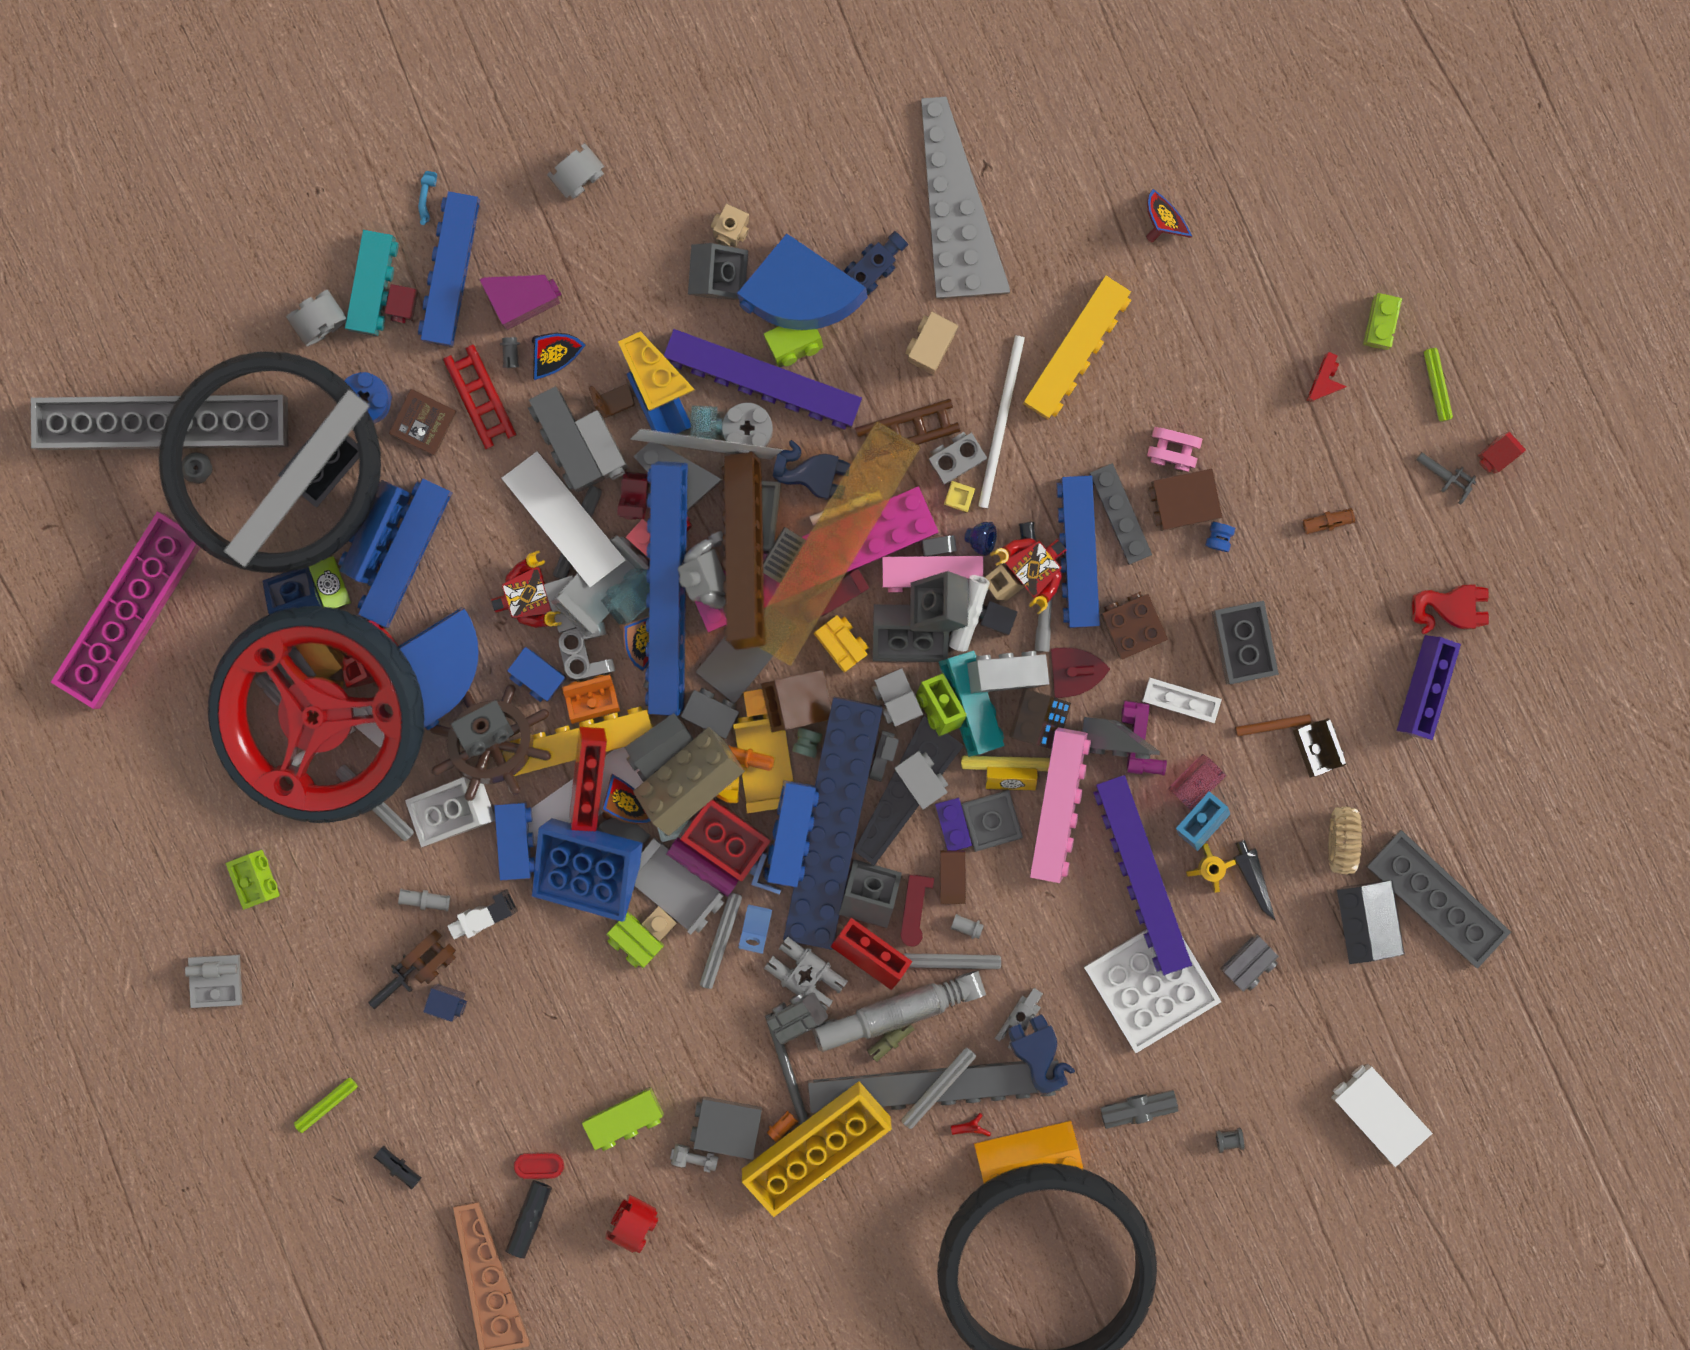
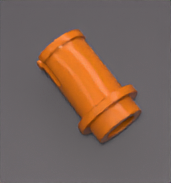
M787 1110L773 1126H769L767 1134L775 1142H778L799 1121Z

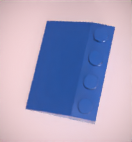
M381 480L369 515L358 532L349 541L352 543L349 551H344L339 560L340 572L358 582L369 583L372 574L377 571L380 557L390 543V536L401 519V513L405 505L408 504L411 493Z
M551 818L538 829L532 897L623 922L640 868L643 843L597 830H571L570 823Z

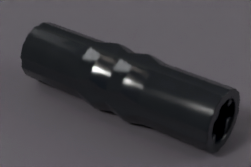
M532 1181L506 1248L508 1254L525 1259L552 1190L551 1186L540 1181Z

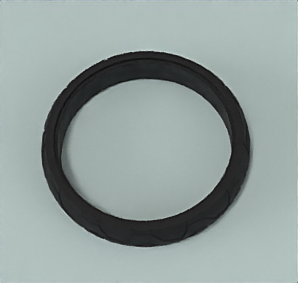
M253 352L232 357L216 364L197 377L184 390L174 404L163 429L159 452V474L165 499L173 516L185 533L200 548L218 560L240 569L261 573H283L303 569L325 560L340 550L358 532L369 515L377 495L381 474V451L374 423L367 410L353 428L359 452V475L352 501L339 522L322 538L301 549L284 553L257 552L246 567L229 556L224 551L231 542L216 533L202 519L192 504L184 483L182 452L185 435L195 413L203 402L226 383L244 375L263 371L285 372L304 378L324 390L337 404L348 390L355 393L340 376L316 361L285 352Z
M1052 1163L1033 1164L1006 1171L981 1185L961 1204L959 1210L956 1211L951 1219L941 1243L937 1278L940 1298L947 1317L962 1340L972 1350H1033L1021 1348L998 1339L973 1318L966 1308L958 1289V1269L961 1254L970 1234L988 1213L1016 1196L1040 1190H1063L1097 1201L1121 1221L1133 1240L1135 1250L1133 1284L1128 1298L1115 1318L1089 1339L1069 1347L1053 1350H1120L1135 1335L1149 1311L1148 1307L1151 1306L1157 1276V1258L1155 1256L1154 1241L1144 1217L1134 1203L1114 1184L1091 1171L1075 1166Z

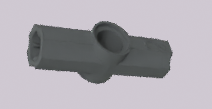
M1174 1090L1152 1095H1136L1127 1098L1126 1101L1100 1107L1105 1129L1128 1123H1145L1153 1120V1117L1179 1111Z

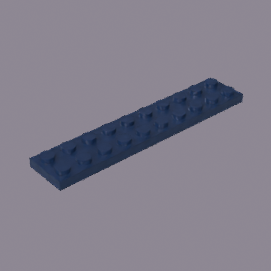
M833 696L815 783V792H819L817 807H812L811 817H814L812 832L807 833L806 839L810 843L807 857L803 856L801 865L805 867L803 881H798V887L793 889L783 940L789 936L796 943L832 950L831 945L834 942L883 706Z

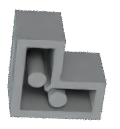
M902 668L874 680L876 685L872 689L877 700L883 699L886 708L882 712L888 724L893 722L894 726H898L923 715Z

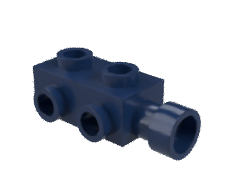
M896 231L888 237L889 240L883 246L879 242L875 246L872 243L869 244L861 253L864 257L858 263L855 261L851 262L843 271L854 280H856L858 273L865 274V280L859 283L866 287L867 296L878 287L875 282L882 275L887 278L896 269L893 265L896 259L893 256L898 251L902 252L909 245ZM876 255H881L883 257V262L881 264H876L874 262V257Z

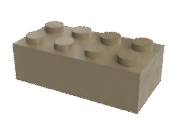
M708 727L633 792L651 822L667 836H670L745 771L725 740Z

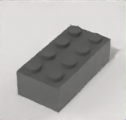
M555 386L529 399L532 406L528 407V410L534 421L541 423L543 428L539 431L545 443L548 445L552 444L555 451L551 452V455L559 468L563 466L566 473L562 476L568 488L571 490L575 489L580 493L590 486L605 480L560 390Z

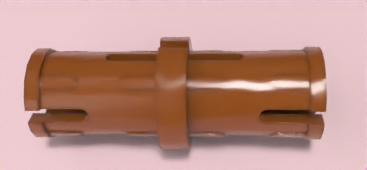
M1348 508L1332 513L1327 511L1324 512V515L1302 519L1304 531L1308 535L1323 530L1332 531L1335 527L1355 523L1353 509Z

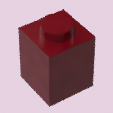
M390 285L385 314L391 317L390 321L405 324L406 320L413 321L418 291L414 288Z

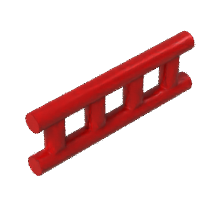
M473 344L465 348L468 356L454 362L452 355L442 360L486 450L494 446L491 438L505 432L507 438L510 439L516 436L517 433ZM473 365L479 378L465 384L459 371ZM483 387L490 401L476 407L470 393ZM494 410L500 424L486 429L481 416Z

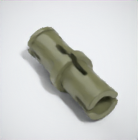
M909 1025L904 1031H902V1028H899L889 1033H884V1037L871 1048H868L867 1051L872 1055L879 1049L880 1051L873 1056V1059L878 1062L893 1047L896 1049L899 1046L898 1043L915 1029L912 1025Z

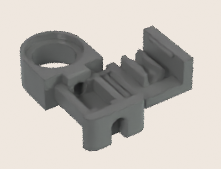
M882 731L869 779L881 782L887 760L893 761L899 739L894 738V733Z

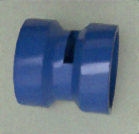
M1211 522V535L1207 538L1205 546L1229 552L1231 547L1229 541L1234 536L1236 528L1218 522Z

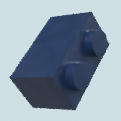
M436 984L430 990L423 1012L452 1022L457 1017L460 1018L465 1011L468 1002L464 1000L466 993Z

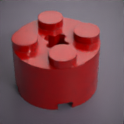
M628 1194L627 1200L623 1199L610 1222L614 1228L612 1232L607 1230L605 1239L631 1253H640L646 1243L645 1235L648 1230L652 1232L658 1222L656 1208Z

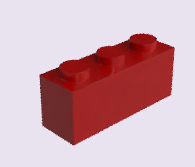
M852 918L831 945L832 949L891 991L913 962Z

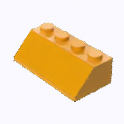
M1071 1120L974 1143L983 1184L1006 1171L1033 1164H1065L1084 1169Z

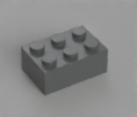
M1264 601L1211 611L1226 684L1279 675Z

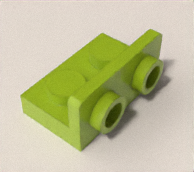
M263 850L225 863L243 910L280 896L277 883L273 878L268 859L265 857Z

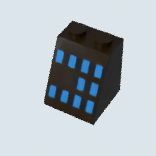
M1023 689L1009 737L1052 749L1055 730L1058 727L1064 728L1071 703L1049 695Z

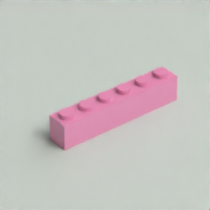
M1059 727L1055 730L1030 878L1060 883L1063 877L1068 875L1070 863L1066 862L1067 852H1072L1074 838H1070L1071 828H1076L1078 814L1074 813L1075 804H1080L1082 789H1078L1080 779L1084 780L1087 766L1083 764L1084 754H1089L1091 740H1087L1088 733Z

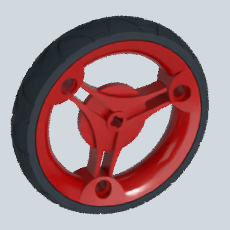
M294 607L274 612L259 619L239 634L228 647L215 670L213 681L210 685L208 697L209 729L216 753L223 767L238 787L251 799L258 802L259 805L273 813L297 821H309L310 823L343 821L369 812L381 805L397 791L409 775L417 759L424 734L425 715L421 689L417 677L403 652L391 638L369 621L357 615H351L347 611L331 607ZM300 644H322L341 650L357 660L369 672L380 691L374 698L350 697L339 685L331 680L321 677H308L290 658L289 654L292 647ZM267 648L273 651L274 659L269 658ZM278 664L283 666L295 684L291 686L277 667ZM266 671L282 696L278 717L281 729L288 738V748L283 764L276 767L263 756L249 728L247 699L251 683L257 672ZM385 703L391 706L393 714L385 710ZM372 706L373 714L354 716L353 707ZM315 712L319 714L317 718L313 715ZM376 723L385 735L378 754L368 767L347 781L333 785H315L311 777L306 773L315 754L330 751L339 746L350 734L352 726ZM298 748L306 751L300 767L292 765ZM285 777H289L293 781V786L288 784Z

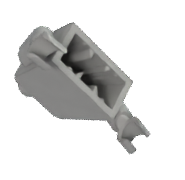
M718 531L709 536V540L704 539L693 546L684 557L685 564L678 567L680 583L686 588L689 598L692 601L702 602L714 609H722L724 604H726V594L723 589V582L726 580V576L715 550L709 551L712 546L718 547L722 545L720 541H723V533Z

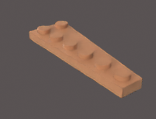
M479 1201L454 1206V1215L479 1350H513L529 1347L528 1335Z

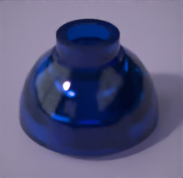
M981 522L973 528L967 529L965 542L970 543L976 553L988 556L993 551L997 539V530L993 522Z

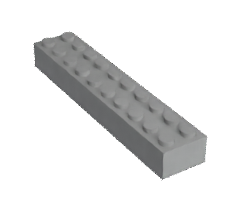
M284 395L209 396L197 410L188 427L183 449L288 447V397ZM180 396L31 398V448L36 450L160 449L161 437L167 418Z

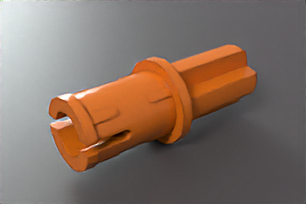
M728 745L738 762L744 765L745 768L751 766L767 771L772 770L774 765V758L772 756L753 752L751 748L744 750Z

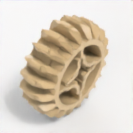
M1335 808L1331 814L1328 859L1330 868L1334 873H1355L1360 863L1362 821L1360 820L1359 811L1355 808Z

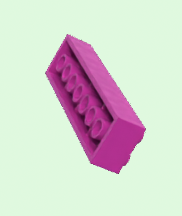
M157 511L51 681L52 684L92 709L101 708L200 550V547L185 533L176 520L165 513Z

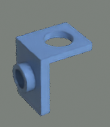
M763 852L760 860L756 861L751 868L750 874L754 875L751 885L780 894L781 889L758 882L767 853Z
M753 905L747 906L739 949L763 953L772 914L771 909ZM746 940H755L759 945H749L746 943Z

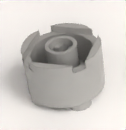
M586 143L581 145L584 149L582 152L579 153L578 150H575L555 167L557 170L555 175L551 172L547 174L566 199L570 196L572 199L577 198L585 191L583 188L585 183L589 180L594 183L604 175L602 169L605 166Z
M325 290L317 295L316 300H313L312 297L304 300L299 304L300 310L296 309L286 316L295 332L307 347L323 340L328 333L338 330L347 320L329 290Z
M741 403L732 407L725 415L722 423V432L727 442L766 447L771 441L773 426L769 414L761 406L753 403ZM746 423H750L751 427L755 428L754 431H750V435H745V432L741 430V427H745ZM736 450L740 453L750 452L749 450Z

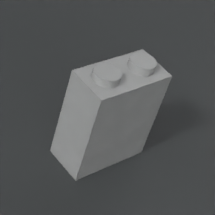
M598 410L576 421L575 423L602 475L606 479L610 477L612 480L625 474L624 470L629 467Z

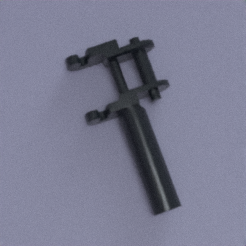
M401 963L397 966L392 965V972L394 974L397 973L399 977L394 978L368 1002L369 1005L376 1009L401 985L411 992L413 989L408 986L405 979L406 976L416 969L413 965L404 974L400 971L404 967Z

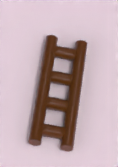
M951 399L856 427L857 437L865 435L869 450L862 452L865 461L961 432L958 422L950 424L946 410L953 408ZM937 413L941 427L926 431L922 417ZM913 420L917 435L903 439L899 424ZM889 428L893 442L879 446L875 432Z

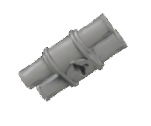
M787 936L784 943L778 949L794 959L796 967L790 970L772 956L764 970H767L779 979L783 988H788L796 995L803 993L806 996L810 993H815L818 1000L821 1001L820 1006H823L826 1011L833 1000H830L815 988L816 982L822 980L839 994L848 980H845L830 968L829 962H824L812 953V949L806 948L805 950ZM812 967L810 973L812 979L806 978L799 983L802 975L799 971L805 972Z

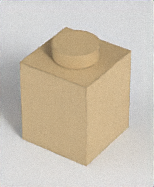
M1004 564L998 566L985 577L990 582L988 588L998 600L1007 601L1025 587L1012 570Z

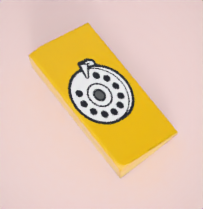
M987 767L986 789L1036 791L1037 768Z

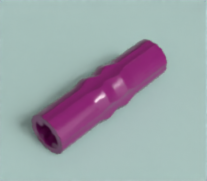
M679 837L675 839L666 853L667 856L685 867L690 873L696 875L700 880L708 883L727 897L739 881L680 840Z

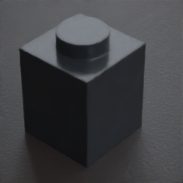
M989 601L987 606H982V612L979 615V619L982 620L980 625L1005 635H1010L1018 611Z

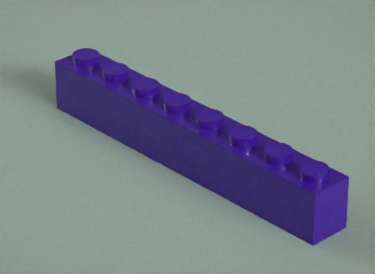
M673 329L664 353V357L676 369L681 370L682 366L692 369L691 374L700 378H705L706 375L714 377L715 383L728 387L729 383L738 386L737 391L751 396L755 392L762 395L761 400L775 404L777 400L785 403L784 408L799 413L800 409L809 412L808 417L818 421H822L823 418L833 421L832 426L846 430L847 426L852 428L862 401V397Z
M1125 775L1097 784V791H1094L1093 794L1097 805H1103L1105 814L1101 816L1106 830L1111 828L1114 837L1110 839L1114 853H1120L1122 862H1119L1118 865L1122 876H1128L1130 886H1127L1131 901L1136 899L1139 909L1135 910L1139 924H1145L1147 933L1143 935L1147 947H1153L1156 957H1153L1152 961L1156 972L1161 971L1164 976L1192 966Z

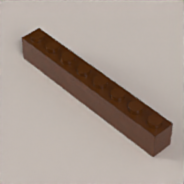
M750 451L748 453L724 456V466H722V476L725 480V488L722 489V498L725 503V511L722 513L725 534H723L722 539L726 549V557L723 558V567L726 571V580L723 582L726 604H724L723 610L727 618L724 637L726 642L735 650L765 646L761 460L753 451Z

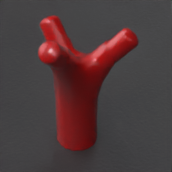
M981 1113L967 1123L951 1125L952 1135L978 1133L989 1137L991 1132L978 1126V1122L983 1117Z

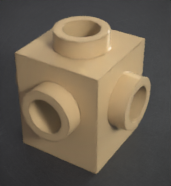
M726 204L721 215L716 214L711 224V228H714L713 237L721 245L736 247L738 242H743L748 234L749 228L746 226L749 222V214Z

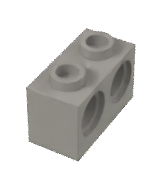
M962 432L952 439V445L947 448L941 445L930 452L932 457L928 461L943 486L987 459L972 433L966 435L965 432ZM963 444H970L974 448V454L971 457H964L960 453V447ZM949 457L953 462L952 468L949 470L941 469L938 464L939 459Z

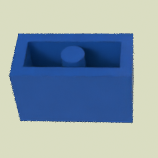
M528 647L522 650L507 670L512 674L509 678L520 687L525 684L531 689L529 694L540 702L543 699L550 701L567 678Z

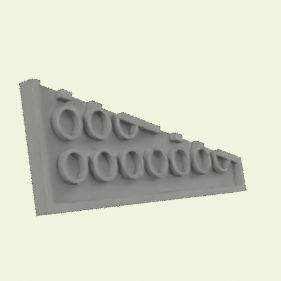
M947 97L921 98L936 299L1009 294L1010 287Z

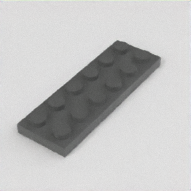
M1399 830L1366 865L1381 881L1392 880L1394 893L1477 969L1511 933L1507 927L1402 830Z

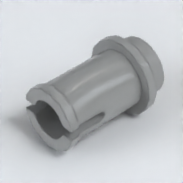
M956 914L951 929L972 936L971 939H974V937L979 939L984 925L980 924L979 920L975 922Z

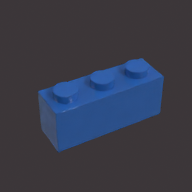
M527 802L494 805L500 880L531 878L532 872L535 869V857H531L530 847H534V834L529 832L528 825L529 822H532L531 807L527 808Z

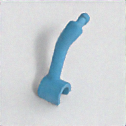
M425 171L421 179L422 187L418 203L421 225H425L430 220L426 206L428 187H435L437 182V173Z

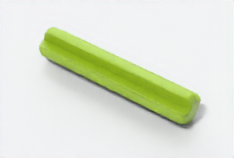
M1430 348L1424 351V357L1439 421L1451 420L1453 415L1437 348Z
M351 1077L346 1079L294 1122L295 1128L300 1133L307 1130L357 1089L356 1082Z

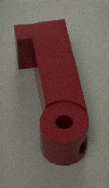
M856 569L845 578L801 605L799 610L809 624L870 588L859 569Z
M909 874L901 927V939L907 946L914 947L922 941L923 933L920 929L925 888H933L934 877Z

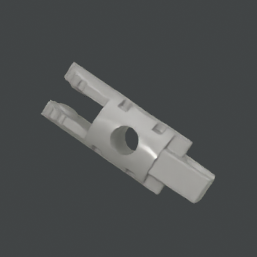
M1033 988L1027 998L1022 995L995 1039L1000 1042L1006 1036L1010 1026L1014 1027L1018 1024H1021L1025 1033L1030 1025L1029 1020L1034 1018L1041 1009L1037 1003L1043 993ZM1019 1013H1024L1026 1016L1022 1022L1018 1020Z

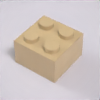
M931 312L929 317L924 315L918 326L917 332L920 333L918 339L912 338L905 353L909 355L907 362L934 375L957 332L958 325Z

